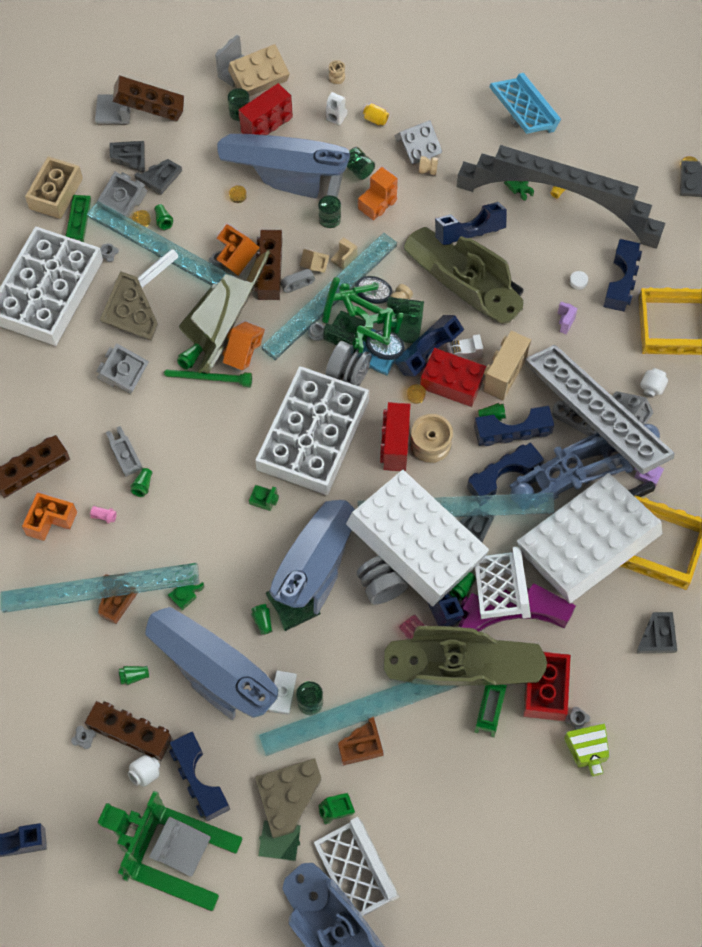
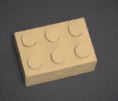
M276 44L231 61L228 67V71L242 100L265 91L277 83L286 82L290 75Z
M48 156L25 196L29 209L61 219L83 180L80 166Z
M512 330L508 337L504 336L500 345L502 346L500 351L496 350L494 353L492 365L488 364L485 369L484 375L486 376L483 380L485 393L504 401L521 371L525 359L528 358L531 339Z

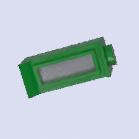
M485 685L474 733H478L479 729L491 732L490 737H495L507 685Z

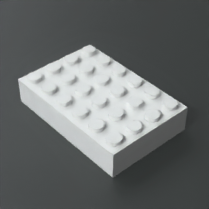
M35 226L0 286V327L56 346L103 262L100 248Z
M299 366L255 460L257 470L328 496L368 405L369 390Z
M404 470L400 471L355 509L346 523L353 532L432 607L473 570L489 551L482 542Z
M608 473L518 539L517 543L521 547V554L570 604L663 533L661 521Z

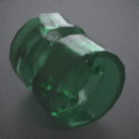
M236 88L228 94L229 115L233 120L240 121L238 110L250 102V96L246 90Z
M359 147L349 150L350 159L347 168L358 179H366L374 171L375 162L366 156Z
M333 195L322 197L318 203L319 222L325 228H335L341 222V202Z
M307 681L298 687L296 698L299 710L306 715H314L320 712L324 703L323 691L320 685Z

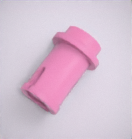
M93 506L90 517L111 523L115 522L117 512L113 508L104 509Z

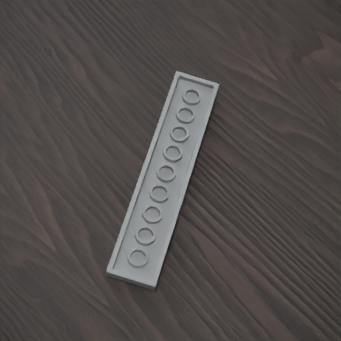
M556 345L525 359V365L642 475L674 459L675 453Z

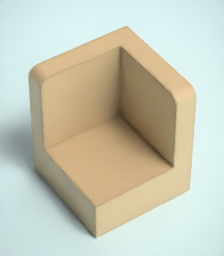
M343 237L339 241V251L331 258V262L345 270L357 257V246Z
M303 249L300 266L325 273L329 255Z

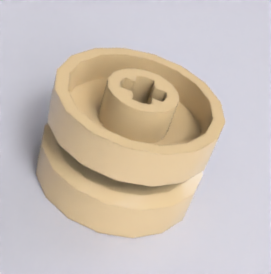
M426 414L414 422L411 428L410 448L419 460L426 463H436L448 456L453 439V428L450 422L437 414Z

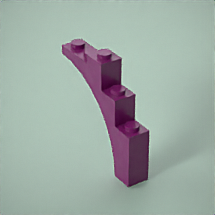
M533 583L530 589L527 588L530 618H523L522 614L481 619L479 596L471 593L470 597H465L461 604L464 616L458 627L473 628L480 632L488 626L506 620L536 619L550 622L565 629L574 613L576 605L569 604L567 600ZM506 589L503 591L508 595L512 593ZM498 596L494 601L501 603L505 598ZM509 602L505 607L513 608L517 607V605ZM489 604L484 610L490 611L496 607Z

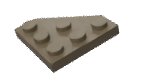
M120 271L101 315L100 322L152 341L158 323L140 282L136 276Z
M315 758L255 777L273 839L294 832L298 821L312 799V795L319 786L322 779Z

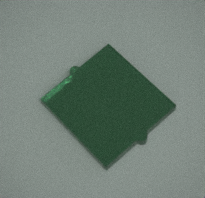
M264 820L262 836L259 837L261 841L259 857L296 862L298 846H300L301 825H297L293 833L273 839L269 823Z

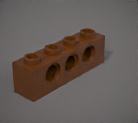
M119 75L114 84L112 102L169 120L178 121L183 113L184 95Z
M261 230L260 237H257V246L260 247V250L256 252V259L267 252L268 249H271L269 250L271 252L254 287V292L258 293V300H280L282 230Z
M57 435L44 439L42 443L35 447H30L25 453L11 458L9 462L0 466V494L3 498L10 496L70 460L67 450ZM33 463L31 466L25 467L27 464ZM16 473L14 476L9 477L10 474Z
M103 701V703L95 702L85 721L88 729H93L96 733L145 755L155 757L158 761H162L172 741L168 729L162 726L156 728L150 725L151 722L144 718L138 720L132 717L133 715L122 709L120 712L106 701ZM112 717L116 718V721H115L114 724H112V725H107V724H106V722H107V720H108L109 718H112ZM134 726L135 728L133 732L125 733L126 727ZM146 734H152L153 738L150 741H143Z

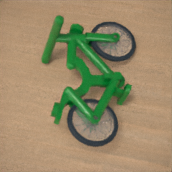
M365 276L360 278L351 290L348 284H341L339 286V293H336L340 279L334 277L325 302L322 322L325 324L329 322L333 301L343 300L348 314L351 317L360 316L365 322V326H357L353 348L358 349V352L362 353L364 341L368 350L378 358L385 360L399 358L403 354L405 347L402 339L394 333L399 332L403 313H398L397 319H395L393 309H382L374 305L385 303L391 299L390 296L393 291L389 283L379 277ZM352 302H354V303H356V304H358V305H360V306H362V307H364V308H366V309H368V310H370V311H372V312H374V313H376V314H374V315H369L367 312H365V311H364L363 309H361L360 307L352 305ZM374 323H383L382 330L371 331Z

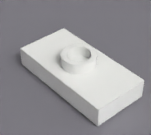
M276 671L274 684L278 687V698L269 708V712L290 714L297 674Z

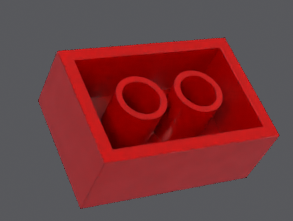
M277 83L240 108L238 111L241 132L243 134L268 135L277 130L282 124L289 122L293 118L292 95Z
M434 348L421 376L420 389L472 407L483 383L484 372L487 366Z
M388 402L387 409L383 410L380 463H384L383 470H404L406 472L411 407L409 403Z
M544 652L547 661L544 675L539 682L525 683L523 717L565 721L568 715L571 655Z

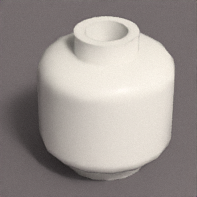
M656 368L646 371L640 383L641 388L644 390L643 393L649 397L663 394L668 378L665 372Z
M142 755L129 765L128 776L134 785L145 787L159 777L158 768H160V764L155 757L151 758L148 755Z

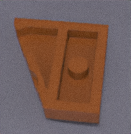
M105 574L104 590L101 592L102 601L99 605L98 613L101 617L117 624L138 594V590Z
M374 717L368 719L364 726L360 729H355L349 737H345L338 743L343 765L384 756Z

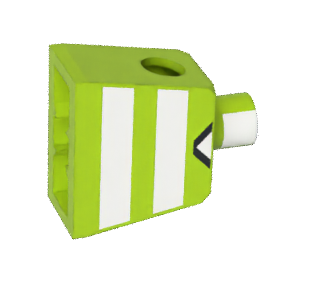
M605 723L566 732L564 739L578 768L588 766L592 777L603 774L601 763L606 762L609 758Z

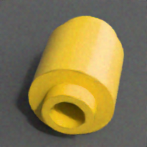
M373 103L366 105L364 108V119L376 125L384 126L386 124L389 113L385 109Z

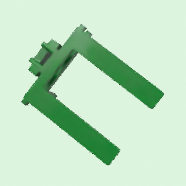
M153 791L143 817H141L140 813L132 810L130 815H128L126 811L106 803L98 819V824L103 828L113 831L118 838L117 844L122 851L126 852L118 874L123 876L122 879L128 882L130 878L213 911L219 898L218 894L144 865L142 860L159 824L165 826L169 817L210 836L209 844L234 854L239 850L243 840L242 837L165 807L157 791ZM129 827L136 830L134 837L126 835Z

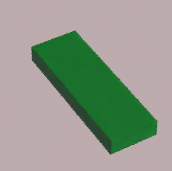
M73 195L66 237L84 242L91 196Z

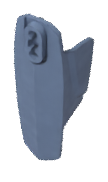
M229 134L217 143L220 160L253 166L262 181L272 188L310 198L318 197L320 177L322 175H340L346 170L350 159V153L345 147L300 138Z
M346 500L326 501L300 533L272 580L269 593L276 601L297 608L304 607L313 597L314 614L318 615L338 578V569L346 542L352 531L346 523L355 509Z
M171 607L158 610L150 615L145 635L174 661L185 678L190 681L192 688L228 718L233 720L236 717V709L252 718L262 716L277 700L278 687L267 674L214 633ZM247 685H250L251 691L243 688ZM261 697H265V700L259 701Z
M314 863L299 865L285 878L283 891L294 909L289 916L288 923L306 947H385L341 888ZM300 874L304 876L303 883H300L298 881V876ZM312 891L318 894L317 900L312 899Z

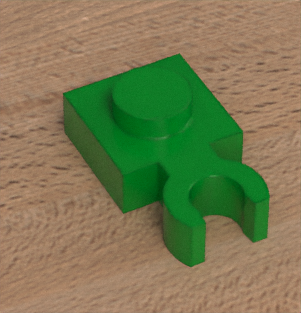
M504 181V184L514 194L519 192L521 199L524 201L527 200L525 193L530 194V196L534 195V190L528 186V181Z
M196 575L190 578L187 586L182 582L168 594V597L181 610H184L197 598L194 594L195 592H200L205 587L203 582L198 586L194 585L198 580Z

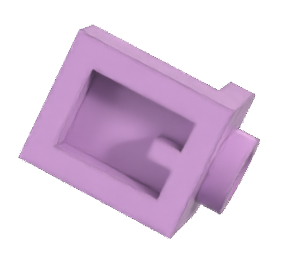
M560 302L558 314L562 315L559 324H561L560 332L566 335L576 318L578 309L569 303Z
M658 466L642 475L634 467V470L637 471L634 478L645 483L652 481L656 487L664 468Z

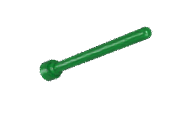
M169 369L164 371L166 377L235 382L243 385V387L250 388L252 385V373L244 372L240 375Z

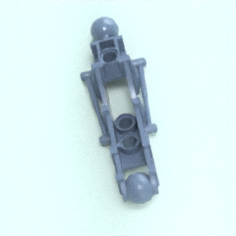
M644 424L645 427L660 439V432L656 426ZM597 432L564 449L556 447L554 452L557 457L541 466L534 467L533 471L524 476L520 475L514 483L510 484V496L513 503L520 506L522 510L531 507L536 509L540 506V503L552 498L555 500L559 497V494L572 487L580 489L582 483L587 485L592 480L602 478L608 473L611 475H616L623 471L631 473L633 468L620 453L610 457L613 452L618 451L603 437H599L601 435ZM603 455L605 458L587 466H583L581 462L583 459ZM577 463L574 468H569L570 464ZM560 471V475L557 478H552L554 472ZM536 481L542 489L537 494H535L533 487L530 485Z

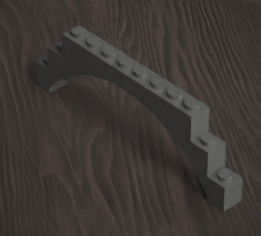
M500 145L496 157L482 153L477 165L463 161L458 173L457 187L471 192L475 188L495 182L528 181L548 184L577 193L615 214L636 234L641 244L655 249L658 247L666 224L649 218L652 208L651 204L635 200L638 186Z

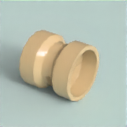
M340 60L330 62L328 67L329 81L333 84L343 83L345 80V64Z
M421 156L419 173L425 174L429 171L431 175H436L438 158L433 157L429 160L426 156Z
M399 284L395 290L396 292L391 294L389 302L395 308L403 309L406 301L413 297V292L408 286Z

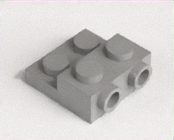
M115 171L97 201L128 219L136 205L139 206L147 190L142 182L138 180L134 182L130 180L131 177L126 173L122 172L119 174Z
M116 343L114 348L110 347L105 355L108 358L106 363L101 362L96 371L99 373L97 378L112 387L116 385L131 394L149 361Z

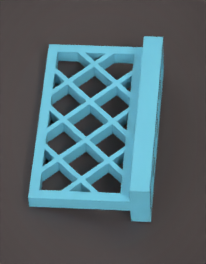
M524 73L518 74L515 79L490 84V89L526 134L547 130L549 133L555 132L561 118ZM517 103H518V104H521V105H523V106H526V107L523 108V107H521V106H518ZM527 115H528V116H531V117L535 118V120H533V119H531V118H528V117H526V116H527Z

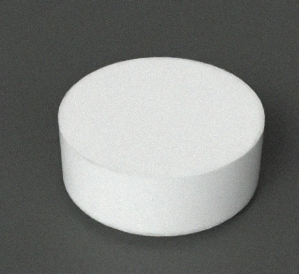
M576 271L571 274L570 285L577 290L584 289L588 283V276L582 271Z

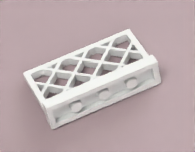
M513 547V552L485 556L475 567L481 619L522 614L523 618H530L521 547ZM503 560H510L506 566L500 564ZM481 563L490 564L486 569L479 566ZM495 567L501 570L497 574L490 571ZM505 573L512 575L508 580L502 578ZM486 575L492 578L488 583L482 581ZM496 581L503 584L499 589L492 586ZM507 587L514 590L510 595L503 592ZM487 590L494 592L490 597L483 595ZM498 596L505 598L501 603L494 601ZM509 602H512L517 605V607L507 608L505 606ZM489 604L496 607L494 610H484Z
M359 817L352 819L350 823L314 842L331 879L340 888L343 879L355 882L351 894L345 893V895L350 897L349 900L351 902L353 898L364 901L363 909L359 912L362 917L386 903L400 898ZM348 829L353 834L351 845L340 842L342 833ZM326 841L335 842L332 855L324 853L321 844ZM339 844L350 847L346 860L335 856ZM353 849L362 852L361 864L349 861ZM334 859L345 862L342 874L333 872L331 867ZM365 860H366V862H367V864H368L369 867L364 866ZM348 863L359 867L356 879L345 876ZM363 868L370 870L373 874L370 884L359 881ZM358 883L369 886L366 899L354 896ZM372 888L380 890L384 899L377 903L369 901ZM368 903L373 904L372 906L366 908Z

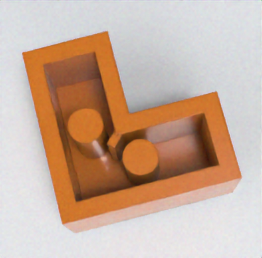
M383 167L377 170L370 177V188L358 198V209L373 221L378 216H382L385 210L397 201L398 178Z
M226 224L217 236V239L225 245V248L216 260L239 276L260 247L247 236Z
M246 321L232 328L227 336V339H229L228 345L223 351V363L240 370L248 368L254 349L261 345L265 329Z
M37 492L22 528L26 536L45 541L52 524L71 529L77 515V510L74 503Z

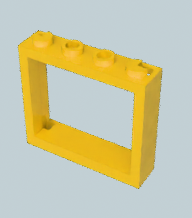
M641 288L638 302L642 354L702 355V339L649 338L646 302L702 303V288Z
M635 495V498L657 518L699 533L686 574L635 555L623 563L621 567L687 590L702 549L701 517L693 516L683 510L670 508L664 503H656L646 497L641 498Z

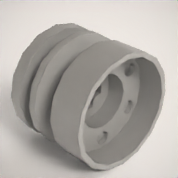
M340 341L329 359L326 375L339 380L344 376V382L359 386L368 372L371 353L367 351L359 353L358 349L354 353L353 345Z
M380 556L365 562L357 570V576L361 580V584L367 587L365 592L372 604H382L398 597L405 592L409 585Z

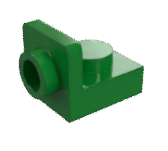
M255 485L249 499V504L271 511L273 505L276 506L279 499L277 487L273 486L272 489Z
M348 793L327 797L318 805L319 815L325 825L330 824L335 819L351 816L355 813Z

